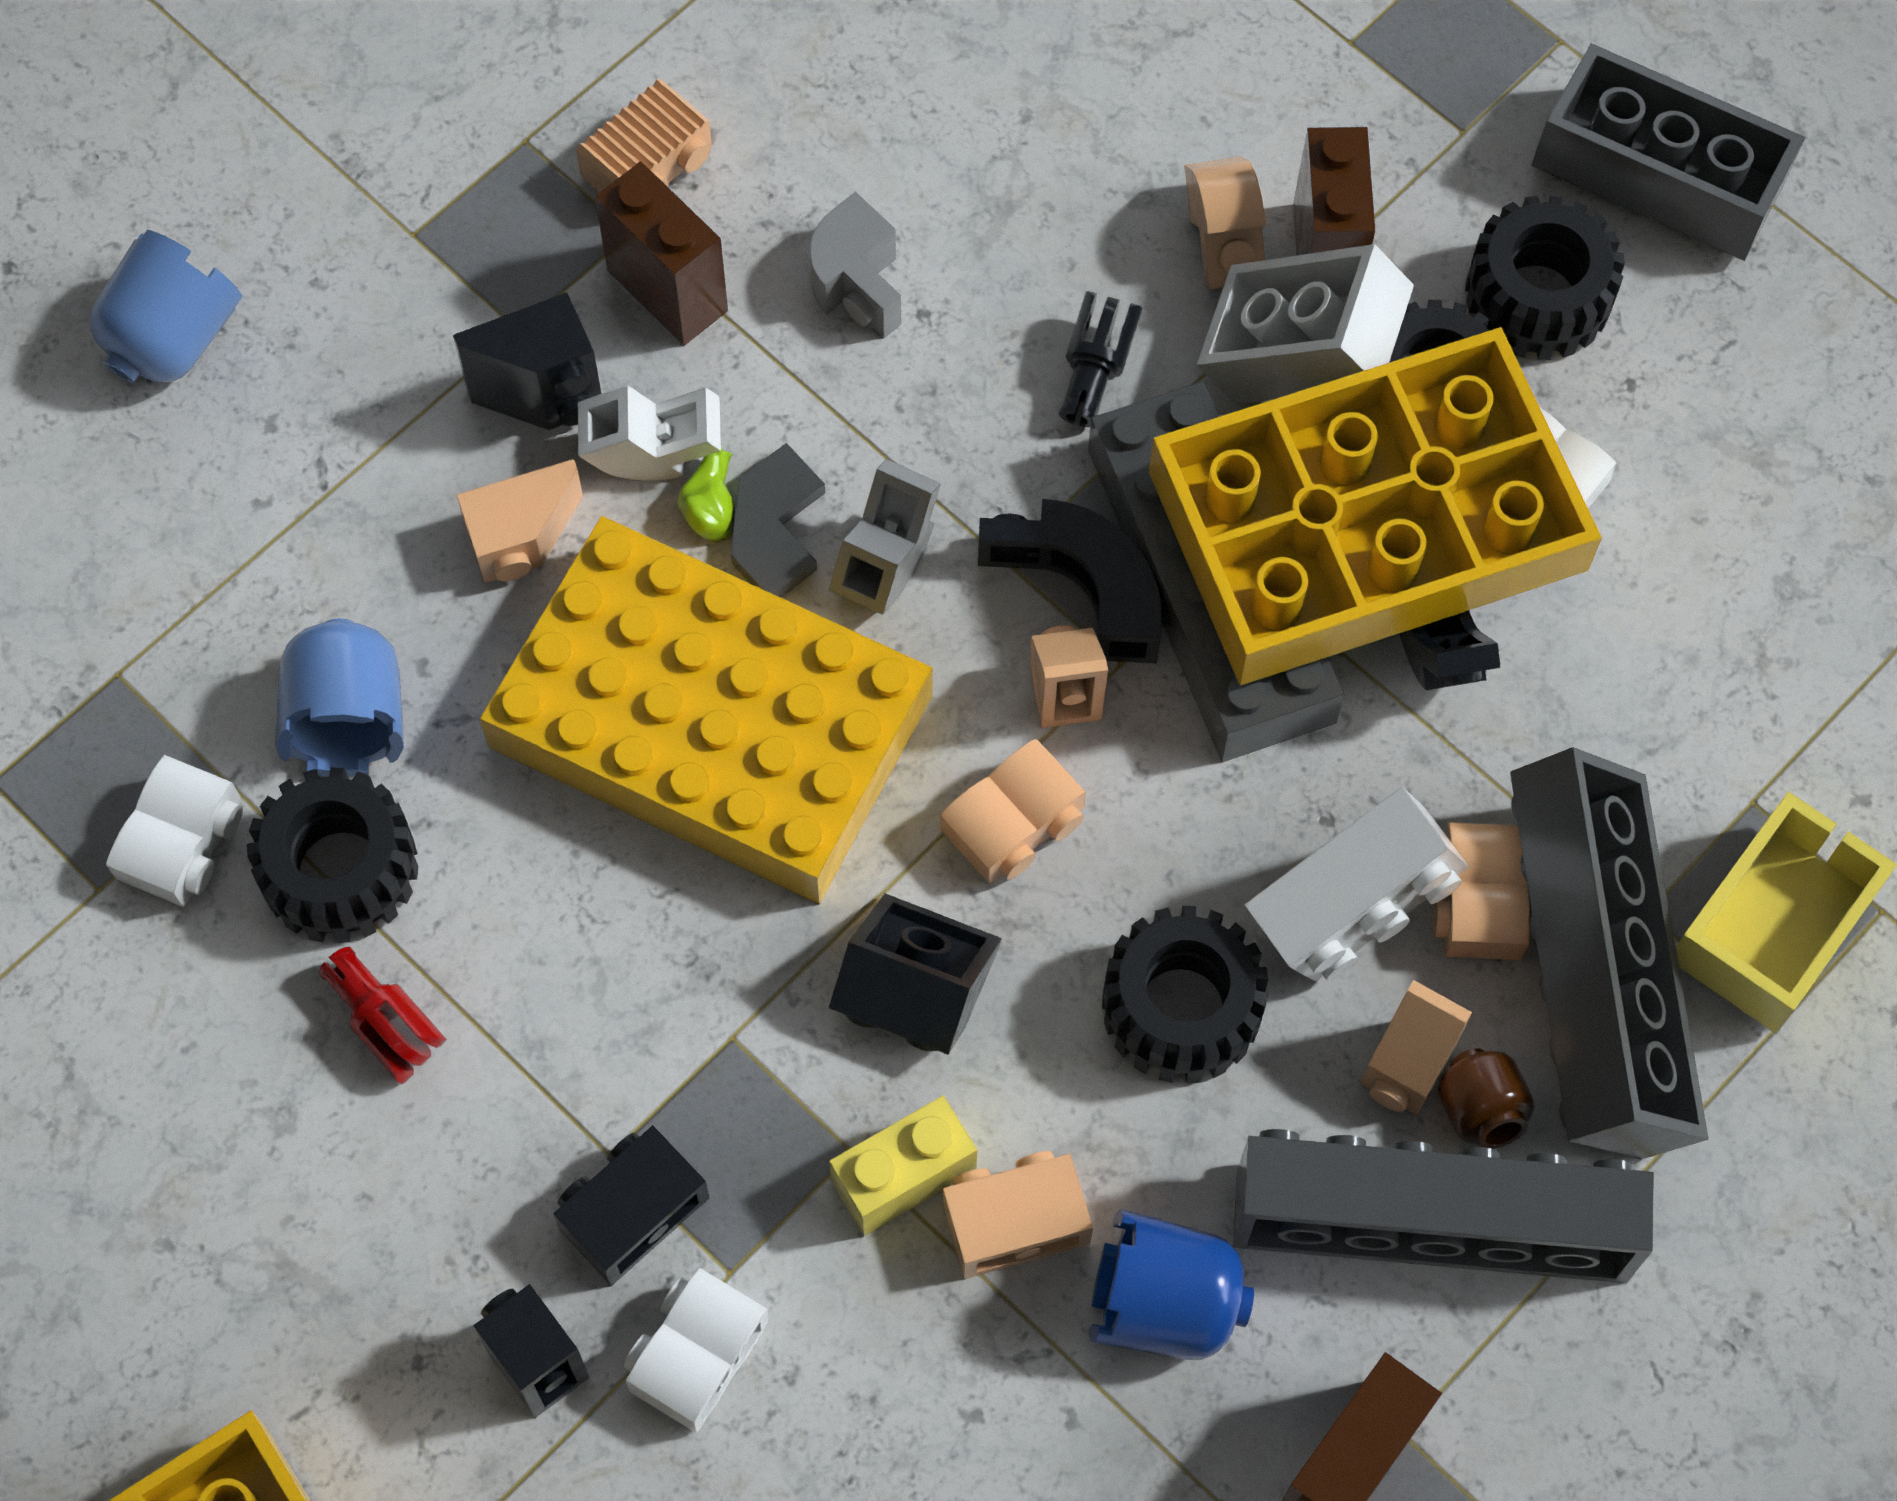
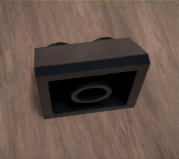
M567 292L453 335L467 393L473 404L546 430H551L562 425H578V402L602 394L594 350Z
M884 893L848 942L829 1009L845 1014L856 1025L866 1028L878 1027L901 1036L917 1049L939 1051L949 1055L968 1023L1002 938Z

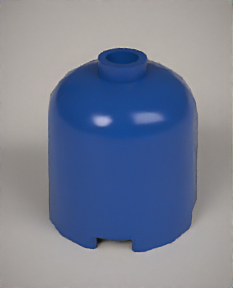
M1119 1209L1112 1222L1113 1227L1123 1229L1118 1245L1104 1243L1096 1275L1091 1306L1104 1309L1102 1325L1092 1324L1090 1327L1089 1337L1091 1341L1103 1345L1185 1360H1203L1215 1355L1228 1343L1235 1325L1240 1327L1247 1326L1252 1312L1254 1288L1243 1286L1244 1267L1238 1252L1226 1239L1215 1234Z

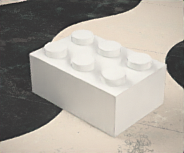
M1375 244L1231 265L1196 365L1232 400L1239 404L1273 400L1389 363L1414 285Z
M1400 787L1247 902L1245 906L1290 968L1315 982L1323 976L1327 981H1330L1349 970L1358 961L1355 952L1372 939L1376 938L1381 943L1405 928L1410 922L1406 914L1427 899L1430 904H1434L1455 891L1462 883L1458 875L1468 869L1469 866L1426 808L1405 788Z

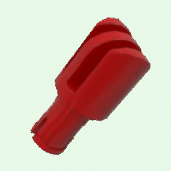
M351 947L341 948L328 957L336 967L332 968L327 962H324L319 969V975L330 984L351 1008L349 1027L392 1077L402 1085L414 1075V1069L408 1062L416 1066H422L431 1057V1050L428 1045L438 1048L447 1039L398 984L381 985L359 960Z

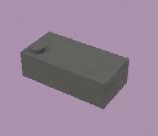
M1591 43L1546 121L1531 166L1745 261L1789 176L1806 137Z

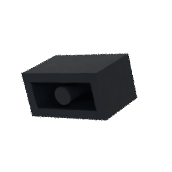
M653 1125L641 1136L637 1133H631L622 1139L607 1157L609 1164L591 1180L584 1176L571 1184L558 1199L557 1204L560 1208L553 1213L560 1232L610 1286H613L709 1199L707 1184L703 1177Z
M530 1284L518 1293L513 1288L500 1293L481 1310L480 1314L483 1318L473 1326L491 1359L535 1418L590 1378L578 1348Z

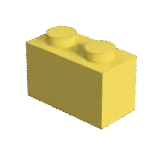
M942 1095L829 1161L831 1183L863 1236H866L942 1192L943 1188L952 1186V1179L956 1176L977 1169L978 1150L946 1098Z

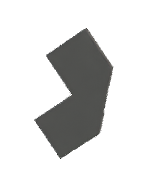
M787 443L740 477L731 548L732 564L747 581L778 597L784 596L817 571L816 559L784 524L825 494V483Z

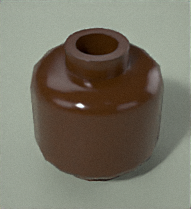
M1475 1048L1460 1053L1451 1061L1450 1069L1442 1076L1438 1087L1440 1100L1457 1136L1467 1143L1478 1144L1485 1148L1495 1149L1504 1147L1519 1139L1526 1132L1527 1122L1530 1120L1535 1108L1532 1094L1515 1060L1503 1052H1485L1483 1049Z

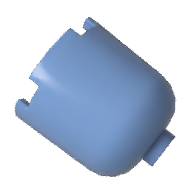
M146 230L144 234L141 233L138 239L133 241L97 298L90 313V331L98 346L108 354L103 364L116 375L131 383H134L139 375L153 382H173L183 378L193 368L222 329L242 298V294L223 273L213 268L207 277L185 261L190 255L191 250L167 236L152 230Z
M338 618L305 628L288 642L279 665L275 746L279 757L283 761H288L291 756L307 762V771L317 769L320 776L329 777L330 767L345 768L347 776L353 777L357 771L369 774L370 762L383 759L384 757L389 760V763L398 760L404 749L400 669L394 647L377 630L354 623L348 619Z

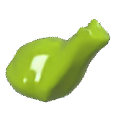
M722 448L719 452L703 457L695 473L681 488L677 502L689 526L698 535L712 542L724 540L732 533L734 501L725 486L732 453Z

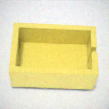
M1789 791L1676 946L1679 968L1775 1034L1778 1033L1897 866L1895 862L1849 831L1828 861L1824 863L1815 855L1837 823Z

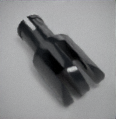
M1090 291L1085 292L1065 356L1074 371L1063 406L1059 410V416L1063 420L1074 424L1081 402H1084L1079 425L1082 427H1090L1091 417L1097 416L1108 380H1112L1123 373L1142 312L1140 305L1130 304L1115 351L1109 348L1108 344L1120 300L1108 297L1093 342L1084 341L1097 298V293Z

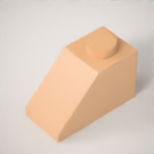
M574 459L457 494L464 524L484 584L495 580L503 582L514 581L527 575L531 569L543 566L583 497L578 469Z
M1061 625L1043 631L1041 635L1031 636L1029 662L1041 728L1102 720L1108 666L1093 628L1077 630L1073 626Z
M1413 980L1375 1050L1360 1084L1370 1089V1096L1380 1105L1395 1112H1403L1406 1109L1418 1115L1451 1057L1472 1012Z

